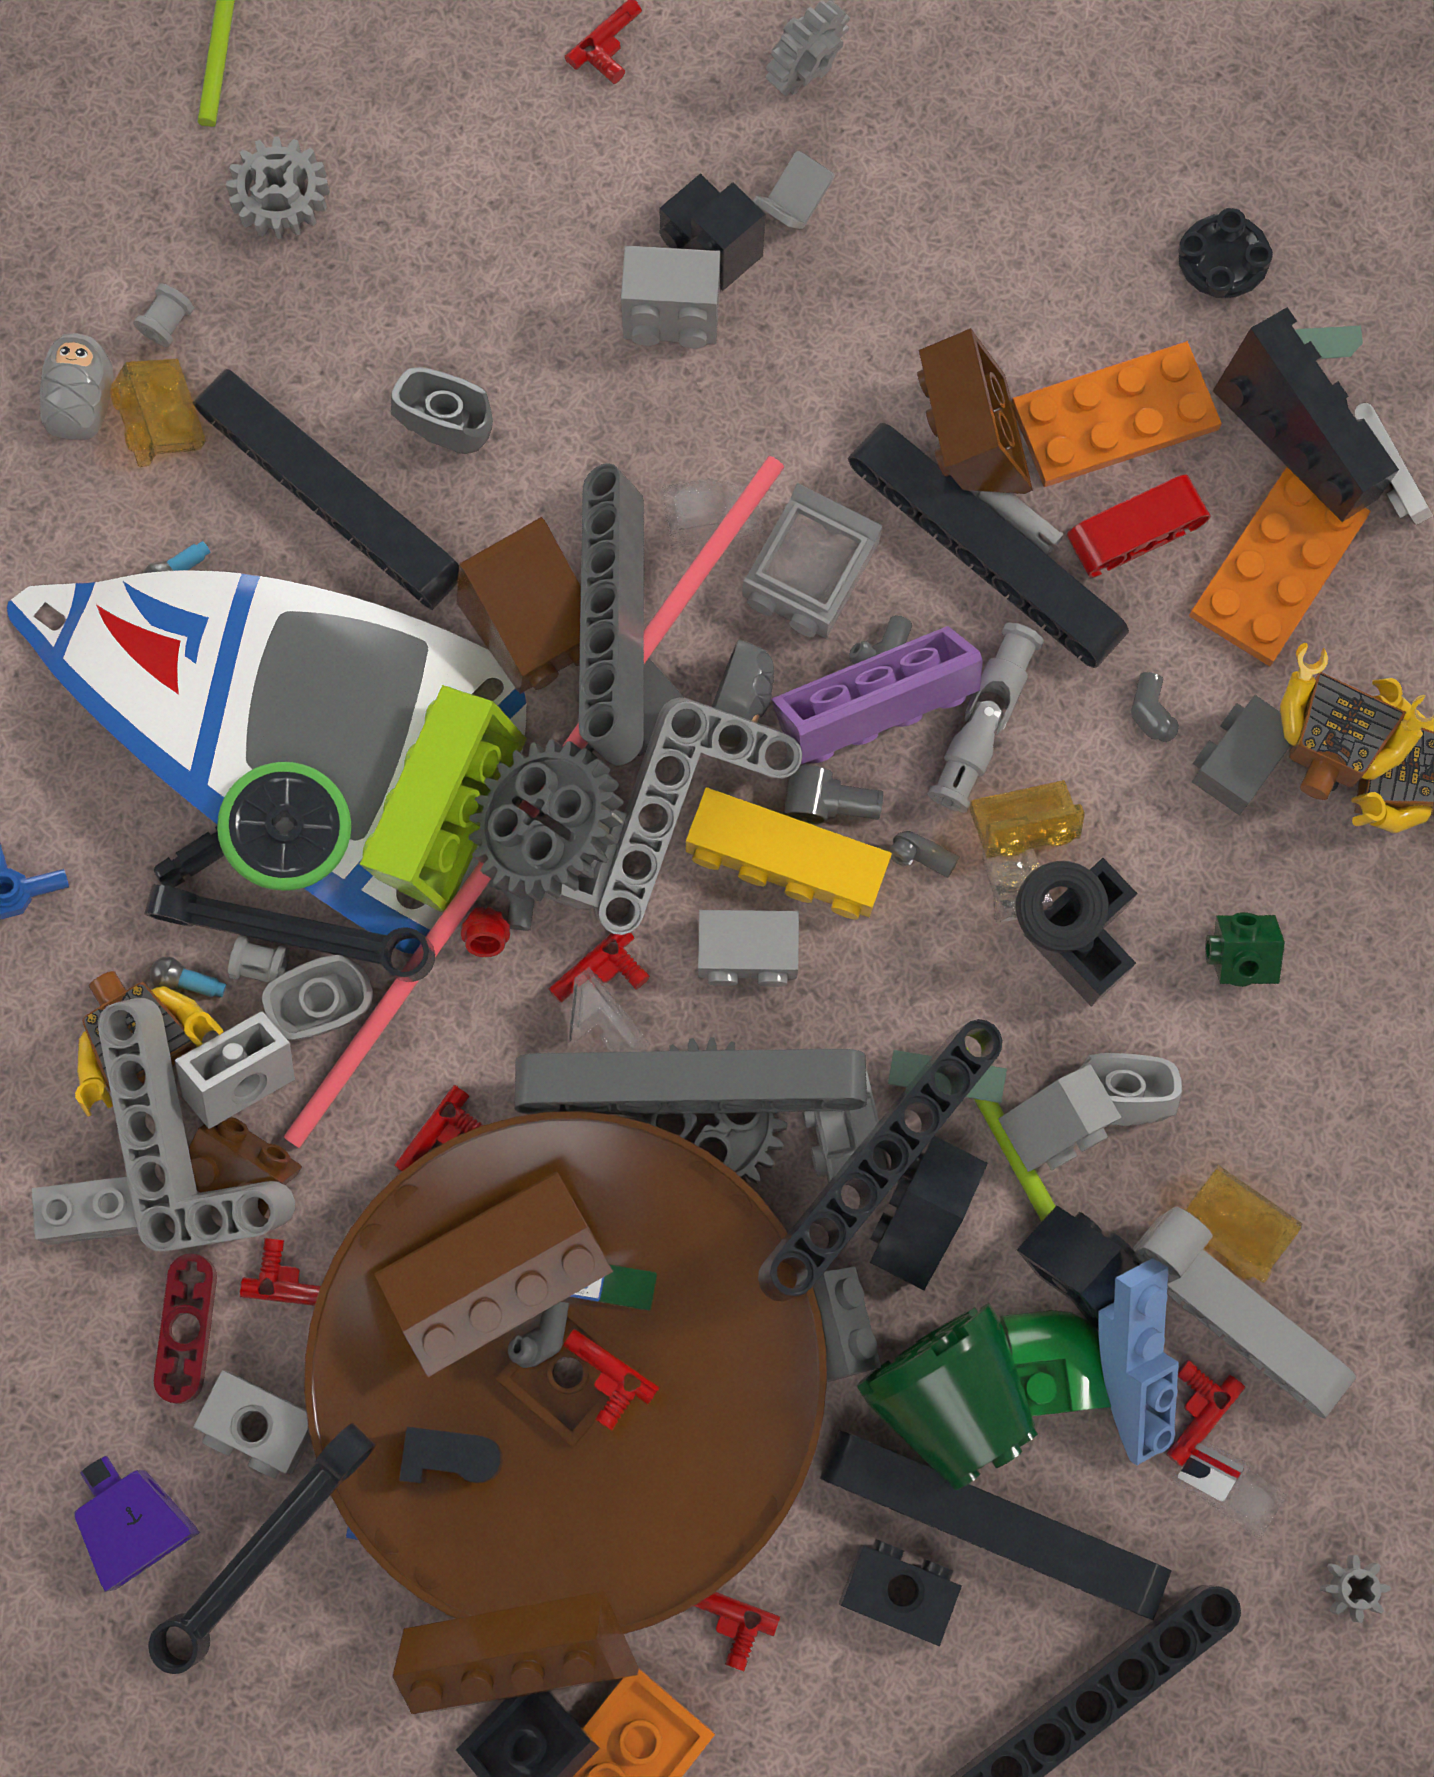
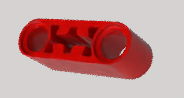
M1185 474L1168 480L1082 521L1073 527L1066 536L1089 578H1094L1102 575L1100 570L1103 568H1107L1110 571L1186 535L1184 530L1188 528L1190 532L1200 528L1209 521L1211 515L1189 476Z

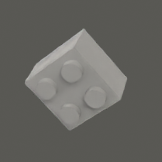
M625 246L621 290L623 339H632L634 343L643 346L656 345L660 341L679 342L683 347L693 349L702 348L706 344H716L720 294V251Z

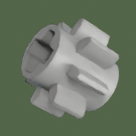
M1348 1555L1346 1560L1347 1568L1342 1569L1336 1564L1327 1565L1329 1572L1334 1576L1330 1584L1320 1586V1591L1331 1593L1335 1599L1330 1608L1331 1613L1340 1614L1346 1608H1350L1352 1622L1362 1623L1364 1619L1363 1610L1369 1609L1380 1614L1384 1612L1378 1601L1381 1593L1390 1591L1391 1587L1380 1584L1375 1576L1381 1567L1378 1563H1371L1364 1569H1360L1358 1555ZM1349 1578L1363 1580L1359 1586L1360 1591L1364 1594L1362 1599L1348 1597L1352 1591L1351 1586L1347 1583Z

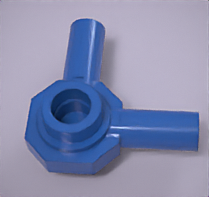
M0 843V920L23 914L32 901L31 897L69 888L64 869L29 878L11 868L8 869Z

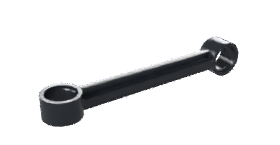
M158 884L151 886L144 912L145 915L151 918L182 926L192 927L196 925L381 964L390 974L405 982H415L423 979L430 973L435 963V950L431 942L419 931L408 927L398 928L391 931L388 935L201 897L182 889ZM416 938L423 947V958L420 964L407 972L395 969L391 961L395 946L404 939Z
M354 1423L344 1428L317 1457L314 1467L187 1612L174 1615L153 1630L149 1638L148 1649L153 1663L160 1670L169 1674H180L199 1663L206 1656L210 1647L209 1633L335 1489L350 1477L370 1456L376 1444ZM170 1627L181 1628L189 1635L193 1645L190 1660L178 1659L168 1650L166 1635Z

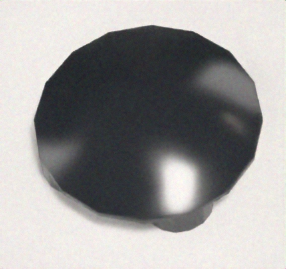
M1226 208L1219 214H1213L1198 220L1182 236L1178 249L1179 267L1186 280L1199 292L1216 298H1234L1252 291L1265 279L1273 258V251L1263 231L1249 219H1246L1243 212L1235 208Z

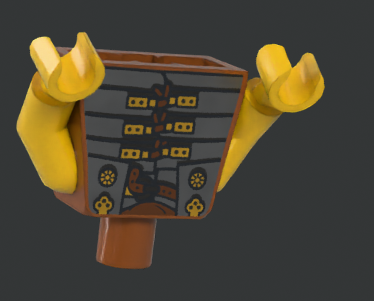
M1303 643L1296 650V659L1300 668L1298 671L1293 672L1280 704V715L1284 738L1292 745L1289 758L1308 768L1300 785L1301 791L1312 798L1327 800L1335 782L1347 787H1353L1361 778L1374 780L1401 764L1422 737L1421 728L1434 725V715L1430 718H1423L1418 715L1416 707L1421 704L1426 696L1420 695L1414 699L1411 705V718L1408 721L1403 720L1406 711L1322 673L1328 664V655L1325 648L1321 651L1319 661L1314 664L1305 663L1303 657L1307 651L1308 644Z
M1394 678L1372 680V685L1376 686L1380 692V695L1373 697L1406 711L1403 720L1408 721L1411 718V704L1402 697L1403 693L1400 683ZM1416 709V711H1417V713H1418V715H1419L1420 717L1426 718L1422 713H1420V712ZM1434 725L1421 728L1422 737L1401 764L1374 780L1363 778L1359 780L1357 796L1351 798V802L1355 803L1354 813L1362 815L1352 818L1353 825L1363 826L1370 824L1390 833H1399L1427 822L1429 817L1434 815Z
M115 971L104 973L89 984V988L100 1007L85 1015L82 1019L86 1031L79 1037L77 1073L80 1086L75 1092V1098L87 1117L92 1116L90 1108L99 1100H103L108 1109L113 1107L112 1097L106 1089L107 1086L110 1091L98 1031L100 1014L111 1004L134 998H147L159 1007L163 1016L172 1067L176 1065L175 1059L202 1045V1039L206 1033L214 1030L221 1035L224 1031L208 1013L201 1009L195 1000L165 986L156 987L151 990L144 982H140L126 990ZM127 1012L126 1025L129 1031L134 1034L136 1023L133 1016ZM137 1063L135 1073L139 1081L144 1084L146 1074L144 1068Z

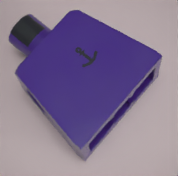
M104 1456L80 1472L95 1498L78 1508L74 1512V1516L100 1584L105 1592L117 1590L200 1533L192 1521L147 1471L136 1470L121 1479L108 1456Z

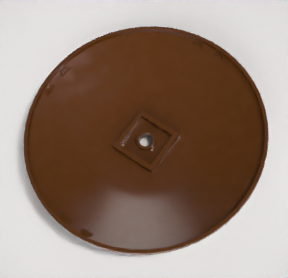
M583 1111L544 1112L516 1116L487 1124L447 1141L419 1158L397 1175L366 1207L350 1228L334 1255L318 1293L310 1321L305 1354L304 1394L308 1428L316 1459L324 1448L351 1423H354L376 1444L375 1449L363 1464L330 1495L345 1523L364 1549L392 1578L415 1596L454 1618L604 1591L623 1634L653 1626L678 1615L719 1590L741 1572L760 1552L787 1516L803 1486L813 1460L824 1417L827 1388L826 1346L821 1314L813 1287L805 1294L781 1302L767 1297L761 1290L758 1281L759 1270L762 1264L787 1234L780 1221L761 1197L740 1176L709 1152L676 1134L648 1123L601 1113ZM557 1171L607 1262L610 1265L657 1273L651 1310L575 1297H568L561 1301L569 1303L563 1344L573 1329H576L660 1388L649 1405L636 1396L632 1401H629L630 1405L626 1406L627 1409L623 1410L624 1414H620L621 1418L618 1419L614 1429L610 1431L595 1420L600 1410H604L603 1406L607 1405L606 1402L610 1401L608 1396L594 1386L601 1372L566 1349L563 1344L557 1354L536 1367L523 1368L517 1363L512 1362L509 1358V1342L517 1335L521 1337L539 1327L542 1312L428 1377L403 1334L375 1277V1273ZM780 1262L777 1267L778 1280L783 1286L793 1289L797 1283L796 1271L791 1265ZM565 1358L576 1359L583 1368L582 1380L572 1388L559 1386L553 1375L556 1364ZM631 1375L625 1376V1391H632L640 1387L639 1380ZM407 1427L479 1435L492 1439L499 1445L503 1453L501 1471L494 1479L486 1483L467 1481L457 1472L427 1469L425 1483L399 1481Z

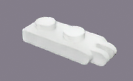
M1368 403L1358 405L1355 409L1356 419H1365L1399 469L1391 481L1395 489L1387 493L1399 517L1402 518L1409 514L1415 524H1419L1432 517V512L1374 408Z

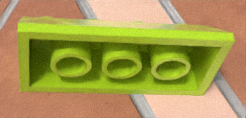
M442 685L437 698L429 704L426 710L425 724L416 743L406 753L404 769L395 788L386 796L383 807L384 812L375 832L367 838L363 847V858L360 865L377 880L440 912L445 911L457 894L472 861V854L478 847L477 844L469 840V835L480 829V826L469 820L471 815L483 811V806L474 800L475 797L489 795L491 790L486 786L485 779L491 778L498 781L501 774L497 764L501 762L509 768L514 765L513 752L517 750L521 753L527 739L494 701Z

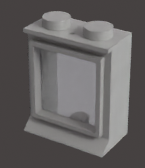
M797 483L783 513L747 577L743 580L742 596L747 598V604L755 611L767 616H771L775 612L790 620L789 625L798 633L807 637H814L818 634L827 639L879 545L883 525Z

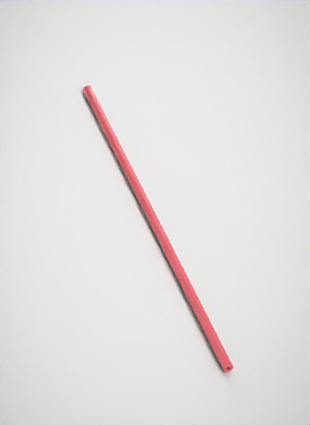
M768 456L644 630V664L784 469V465L776 458ZM579 723L562 746L567 741H570L580 749L586 747L588 743L580 735ZM525 800L518 807L533 818L540 811ZM480 861L426 936L434 947L435 957L491 880V878L480 871L484 865ZM421 944L401 972L411 971L420 964L423 958V947ZM397 978L283 1136L286 1140L298 1148L302 1146L418 981L405 982Z

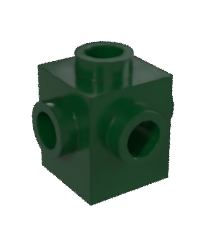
M1240 912L1234 915H1216L1214 935H1207L1205 957L1208 965H1214L1219 984H1231L1238 987H1245L1251 984H1279L1285 941L1276 915H1255L1248 912Z

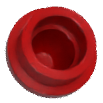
M490 906L487 908L477 907L462 923L461 938L465 942L466 949L471 954L478 957H493L504 950L505 944L510 938V926L503 919L501 911H494Z

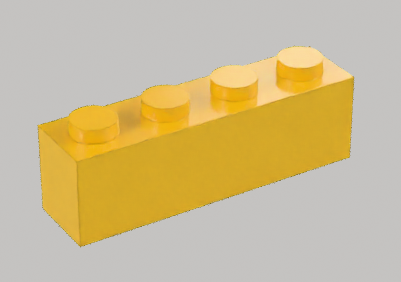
M707 787L686 838V852L692 854V861L700 866L712 870H719L721 865L739 871L738 877L745 882L762 887L766 885L767 881L785 887L784 893L795 900L812 903L813 898L832 904L831 911L855 920L859 918L860 914L870 918L892 855L891 852Z

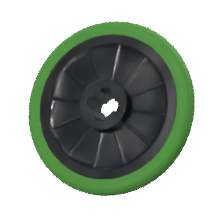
M276 762L262 765L247 772L233 784L221 804L218 814L217 831L220 846L225 857L241 876L264 888L296 890L308 887L322 880L340 863L350 840L351 818L348 805L342 793L324 774L303 764ZM282 817H288L289 821L296 826L287 835L280 834V831L273 826Z

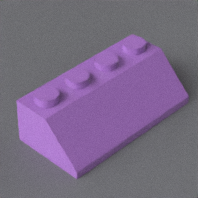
M946 626L776 696L771 701L782 732L794 738L801 747V764L807 762L811 764L820 763L832 757L834 751L850 744L862 745L877 738L879 732L888 728L912 725L922 718V714L939 707L951 708L960 705L966 700V696L980 691L982 657L978 649L949 626Z

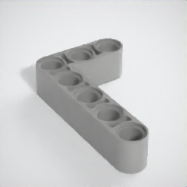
M687 698L671 699L664 704L659 712L624 812L627 813L599 907L594 908L595 915L606 930L613 934L623 935L635 930L642 921L700 753L770 777L785 778L795 773L802 761L801 747L794 738L771 727ZM691 709L696 719L693 729L687 734H676L672 728L674 715L679 710ZM737 725L741 731L740 743L732 750H722L718 741L719 734L726 726ZM783 741L787 748L785 760L777 766H769L765 760L766 749L773 742ZM667 756L676 757L679 763L677 775L669 781H659L655 774V768L659 760ZM651 803L661 805L663 810L661 821L654 827H642L639 823V813L642 808ZM631 851H643L647 858L644 868L635 874L624 872L622 868L624 857ZM618 897L627 898L630 901V911L619 920L607 918L606 907L609 902Z
M134 998L107 1006L100 1014L98 1031L137 1230L141 1241L154 1251H169L256 1237L286 1224L292 1218L295 1211V1199L289 1188L280 1182L268 1181L197 1193L161 1011L153 1001L147 998ZM127 1012L133 1016L136 1023L134 1034L129 1031L126 1025ZM137 1063L144 1068L146 1074L144 1084L136 1076L135 1067ZM146 1113L150 1114L154 1119L156 1128L154 1134L146 1126ZM156 1163L164 1170V1184L158 1180L155 1174ZM259 1198L263 1199L270 1208L269 1219L265 1218L258 1209ZM212 1206L220 1211L223 1218L222 1226L214 1222L211 1216ZM165 1214L173 1219L175 1234L166 1227Z
M1174 1207L1157 1217L1134 1246L1135 1255L1131 1258L1132 1261H1136L1141 1265L1154 1258L1167 1266L1168 1296L1179 1305L1184 1301V1309L1219 1337L1224 1334L1223 1340L1259 1370L1264 1366L1266 1368L1263 1372L1300 1403L1305 1400L1304 1406L1312 1413L1326 1419L1357 1378L1353 1371L1203 1250L1213 1235L1197 1218L1179 1207Z

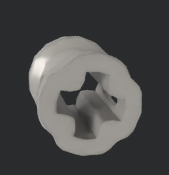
M159 283L155 289L156 298L144 316L138 315L133 324L145 337L163 347H169L173 341L171 334L183 316H190L195 307L178 290Z
M240 935L236 939L228 964L229 978L237 980L243 976L269 984L272 980L286 973L290 949L283 945L274 949L250 943L247 936Z

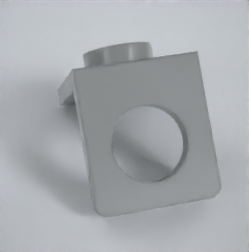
M796 151L769 197L756 196L753 202L785 225L803 229L835 175L805 153Z

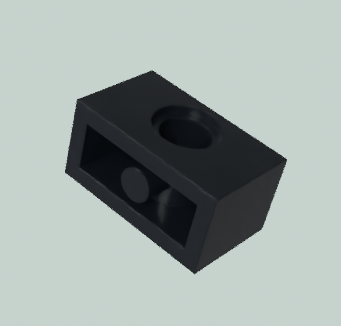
M875 1539L872 1548L860 1545L839 1605L940 1647L962 1585L950 1581L953 1570L924 1559L921 1569L901 1561L904 1550ZM900 1574L908 1575L915 1584V1595L905 1605L894 1604L889 1599L887 1593L888 1584L891 1579Z

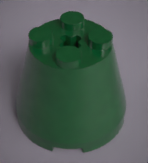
M990 1303L982 1306L979 1312L974 1307L915 1341L914 1345L896 1356L893 1363L889 1360L882 1363L881 1368L874 1369L857 1384V1388L867 1404L947 1482L949 1481L954 1490H958L980 1476L978 1469L990 1462L993 1463L995 1468L1009 1463L1023 1452L1020 1448L1038 1435L1034 1428V1420L1001 1321Z

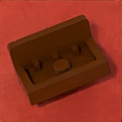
M229 1117L210 1129L205 1124L198 1128L188 1147L196 1190L200 1193L268 1181L280 1182L286 1185L298 1175L302 1168L298 1162L290 1158L285 1149L275 1144H269L249 1131L245 1123L234 1117ZM259 1198L258 1209L268 1219L270 1208L263 1199Z

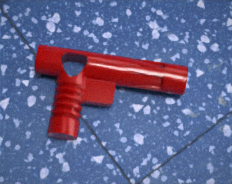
M627 0L611 16L565 55L566 62L575 70H578L588 61L611 83H618L623 78L625 69L611 58L621 49L620 42L615 36L642 12L636 0ZM588 46L594 47L593 51H585L584 49Z
M611 933L548 990L559 1003H562L573 993L574 983L578 979L580 987L594 974L603 983H608L619 972H622L625 979L636 990L644 985L650 976L640 965H637L634 958H631V955L627 954L628 952L624 949L635 939L632 933L623 935ZM611 942L617 943L619 949L618 953L614 955L608 954L603 950Z
M453 1085L394 1166L403 1172L415 1161L427 1154L437 1140L444 1144L460 1136L461 1133H467L484 1126L477 1119H474L473 1116H470L468 1113L466 1114V1111L461 1109L470 1096L458 1086ZM448 1104H452L456 1110V1115L452 1118L441 1116L442 1111Z
M264 1238V1252H262L263 1257L261 1258L263 1262H261L262 1267H260L262 1272L259 1273V1279L242 1278L240 1297L315 1306L321 1286L300 1284V1269L281 1266L280 1264L284 1240ZM267 1279L271 1280L274 1287V1293L271 1295L261 1294L260 1287Z
M573 1329L563 1344L566 1349L601 1372L594 1386L608 1396L610 1401L606 1402L607 1405L603 1406L604 1410H600L595 1420L610 1431L614 1429L618 1419L621 1418L620 1414H624L623 1410L627 1409L626 1406L630 1405L629 1401H632L636 1396L649 1405L660 1388L576 1329ZM631 1375L639 1380L640 1387L632 1391H625V1376Z
M1186 1360L1178 1369V1378L1186 1382L1195 1391L1184 1405V1409L1194 1419L1166 1453L1180 1467H1183L1196 1445L1203 1442L1245 1389V1386L1231 1375L1226 1378L1221 1386L1213 1383V1380H1209V1377L1205 1376L1204 1372L1201 1373V1370L1197 1369V1366L1190 1360ZM1215 1392L1224 1393L1227 1396L1226 1402L1220 1409L1214 1401Z
M718 1592L713 1593L694 1605L697 1608L720 1616L716 1632L734 1640V1643H732L733 1647L730 1648L731 1653H728L725 1665L743 1672L748 1663L747 1658L750 1657L749 1653L752 1651L750 1648L754 1646L752 1643L755 1642L754 1638L757 1637L758 1631L774 1636L780 1620V1616ZM746 1611H751L761 1617L760 1622L752 1629H748L745 1625L744 1613Z

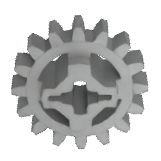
M821 0L814 10L809 7L803 17L799 19L793 17L783 28L784 32L778 44L772 49L771 55L774 59L766 66V70L769 72L765 78L783 95L787 96L790 92L793 95L796 94L802 84L807 86L812 79L818 76L820 78L824 77L832 68V62L836 54L843 47L844 41L841 37L849 31V27L846 24L849 22L850 17L832 0H828L826 3Z
M274 137L272 147L268 148L260 140L255 141L257 152L251 154L245 150L240 151L243 165L231 164L229 167L233 180L226 181V187L231 197L229 201L234 214L239 213L242 225L245 228L255 223L259 236L263 237L269 228L274 229L277 239H282L284 229L291 228L296 236L300 235L301 229L299 224L305 221L314 226L317 222L313 211H325L327 208L323 196L330 194L327 179H325L327 175L322 162H317L313 149L309 148L301 153L298 140L293 139L288 147H282L280 138ZM308 179L307 191L303 196L300 190L305 186L304 180ZM252 180H254L256 184L250 188L252 195L248 197L249 186Z

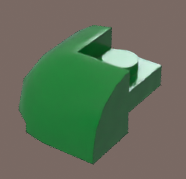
M1057 1310L1000 1316L1032 1416L1111 1408L1101 1364L1099 1332L1088 1320L1073 1312Z

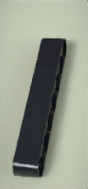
M224 369L193 401L194 407L204 419L244 453L249 450L247 455L278 482H281L285 488L312 511L318 509L315 512L345 539L350 541L352 545L383 571L388 568L385 573L418 601L423 598L420 602L425 607L433 610L458 584L459 564L446 551L234 372Z
M880 423L848 457V462L855 473L861 478L866 475L864 480L896 507L901 504L902 506L899 509L932 537L937 534L938 536L935 539L968 567L973 564L974 566L971 569L1004 597L1009 594L1010 596L1007 599L1037 625L1042 627L1045 624L1046 627L1043 630L1077 658L1082 655L1080 660L1085 665L1097 668L1129 633L1127 624L1113 609L972 492L963 490L951 475L944 476L937 463L890 425Z
M973 1020L959 1028L945 1040L764 1261L759 1270L758 1281L761 1290L767 1297L774 1301L784 1302L805 1294L812 1288L997 1059L1002 1050L1003 1040L1000 1031L994 1024L987 1020ZM966 1036L976 1039L980 1044V1057H975L967 1050L965 1045ZM936 1072L942 1073L950 1080L952 1086L950 1095L944 1094L937 1088L935 1083ZM906 1109L912 1110L920 1117V1132L912 1131L905 1124L904 1112ZM875 1147H880L889 1154L891 1159L889 1171L883 1170L875 1164L873 1159ZM843 1185H849L858 1192L860 1197L858 1209H851L843 1202L841 1196ZM812 1223L821 1225L827 1231L829 1241L826 1249L817 1247L811 1241L809 1230ZM780 1262L791 1265L796 1271L797 1283L793 1289L783 1286L778 1280L777 1267Z
M838 1430L819 1478L1153 1621L1172 1570L973 1485L968 1484L958 1490H954L949 1481L947 1482L933 1468L841 1430Z
M1201 1585L1193 1589L950 1777H991L993 1763L1002 1756H1011L1015 1759L1018 1769L1016 1777H1044L1229 1634L1238 1625L1241 1617V1606L1237 1597L1229 1589L1221 1586ZM1215 1594L1224 1605V1613L1217 1623L1209 1625L1201 1615V1606L1206 1597ZM1175 1626L1183 1636V1645L1177 1654L1166 1656L1160 1648L1159 1639L1165 1629ZM1135 1658L1142 1668L1141 1680L1132 1688H1124L1118 1680L1119 1666L1123 1661ZM1086 1691H1095L1101 1701L1100 1711L1094 1718L1082 1720L1076 1712L1077 1699ZM1045 1723H1052L1059 1731L1058 1744L1049 1752H1040L1036 1750L1033 1737L1035 1731Z

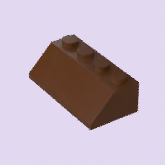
M556 1171L376 1272L375 1277L403 1334L429 1377L613 1271Z
M600 1591L404 1628L392 1677L411 1714H419L638 1675L639 1667L605 1592Z

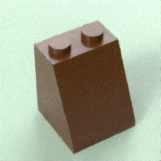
M542 517L459 564L456 604L519 694L532 687L535 690H540L548 686L558 677L560 670L572 663L575 666H580L581 586L550 528Z

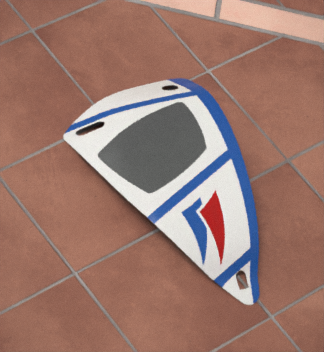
M162 571L136 574L100 582L29 586L8 601L7 614L11 623L31 644L48 669L72 696L142 763L214 823L217 824L219 810L229 789L239 778L257 767L276 762H293L314 768L328 777L340 790L348 805L351 818L350 840L347 850L336 868L322 880L304 889L369 932L388 935L395 929L408 927L419 931L425 937L443 912L426 904L417 909L403 907L397 900L396 889L377 880L360 865L363 858V847L367 838L375 832L384 812L383 807L386 796L395 788L404 769L406 753L416 743L425 724L426 710L429 704L437 698L442 685L472 694L487 679H499L503 683L504 688L503 692L494 702L525 736L527 705L525 693L519 694L488 649L422 620L358 598L285 580L241 573ZM45 602L65 616L66 621L60 629L53 631L33 617ZM282 817L276 825H273L282 835H287L293 827H296L289 821L288 817ZM472 858L458 891L479 863L475 858ZM416 938L404 939L395 948L404 953L414 954L421 943Z

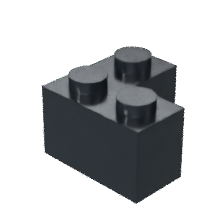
M700 173L659 208V233L669 248L720 251V289L722 291L763 257L766 214L734 182L722 192H719Z
M1104 858L1098 861L1090 871L1099 878L1106 891L1108 914L1103 929L1091 943L1070 952H1053L1037 946L1024 933V936L1091 1007L1123 979L1136 964L1104 928L1130 905L1138 893ZM1068 888L1044 910L1046 918L1052 924L1061 927L1072 924L1080 914L1081 905L1079 898L1075 892Z
M934 1135L925 1153L921 1152L902 1175L888 1203L897 1208L893 1216L883 1212L870 1238V1240L878 1243L870 1263L925 1291L966 1215L988 1163Z
M1056 1205L1019 1246L1017 1251L1040 1279L1071 1299L1084 1317L1099 1331V1310L1114 1303L1115 1278L1140 1264L1132 1261L1131 1258L1135 1255V1251L1115 1233L1105 1237L1101 1234L1102 1230L1084 1213L1078 1212L1074 1217Z

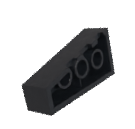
M1287 307L1250 328L1213 389V392L1343 522L1378 500L1399 469L1365 419L1356 420L1348 408L1346 399L1349 397L1339 381L1333 385L1316 362L1321 358V355L1311 341L1306 344L1303 343L1292 327L1297 320Z

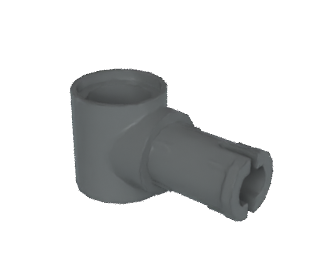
M800 765L798 770L788 778L784 815L800 821H802V818H807L806 823L810 824L825 823L828 817L835 818L836 814L875 820L880 818L883 804V791L841 785V780L832 779L833 772L813 765Z

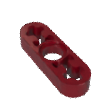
M194 1253L179 1256L169 1267L156 1356L154 1388L163 1400L175 1404L191 1402L202 1391L215 1300L216 1269L207 1258ZM192 1263H197V1271L205 1274L204 1283L199 1282L195 1284L192 1298L196 1301L203 1299L201 1310L191 1305L175 1306V1298L177 1296L187 1299L188 1286L186 1283L179 1281V1276L181 1272H188ZM183 1314H192L199 1321V1334L192 1342L181 1344L176 1341L172 1334L173 1323ZM169 1348L180 1352L197 1351L195 1361L187 1358L184 1359L183 1371L184 1374L192 1376L191 1386L182 1387L180 1395H174V1386L166 1384L167 1374H176L179 1361L177 1357L168 1358Z

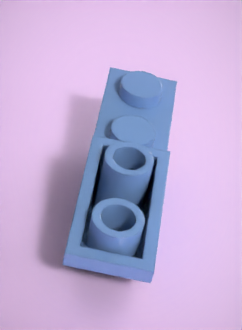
M1154 1258L1116 1277L1114 1303L1099 1310V1345L1105 1387L1120 1438L1129 1460L1135 1465H1139L1154 1455L1167 1450L1174 1444L1179 1362L1163 1352L1168 1267Z

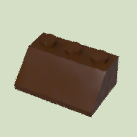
M970 328L920 349L919 355L923 369L917 372V376L923 393L930 399L931 408L926 410V417L933 434L939 439L940 448L935 449V457L944 476L951 475L963 490L1016 494H1026L1033 491L1006 375L974 331Z

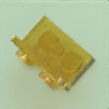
M163 359L125 362L111 385L110 394L112 404L115 409L120 411L125 426L124 436L126 445L130 451H133L138 467L149 466L156 454L202 449L206 438L179 360Z
M1065 780L974 799L970 803V813L986 859L1001 855L1012 857L1028 849L1047 845L1062 846L1074 839L1081 838L1085 812L1081 804H1073Z
M1218 1164L1184 1209L1202 1222L1213 1235L1204 1247V1250H1209L1212 1247L1228 1258L1226 1264L1236 1274L1247 1280L1255 1277L1262 1283H1265L1269 1278L1274 1264L1302 1229L1300 1221Z

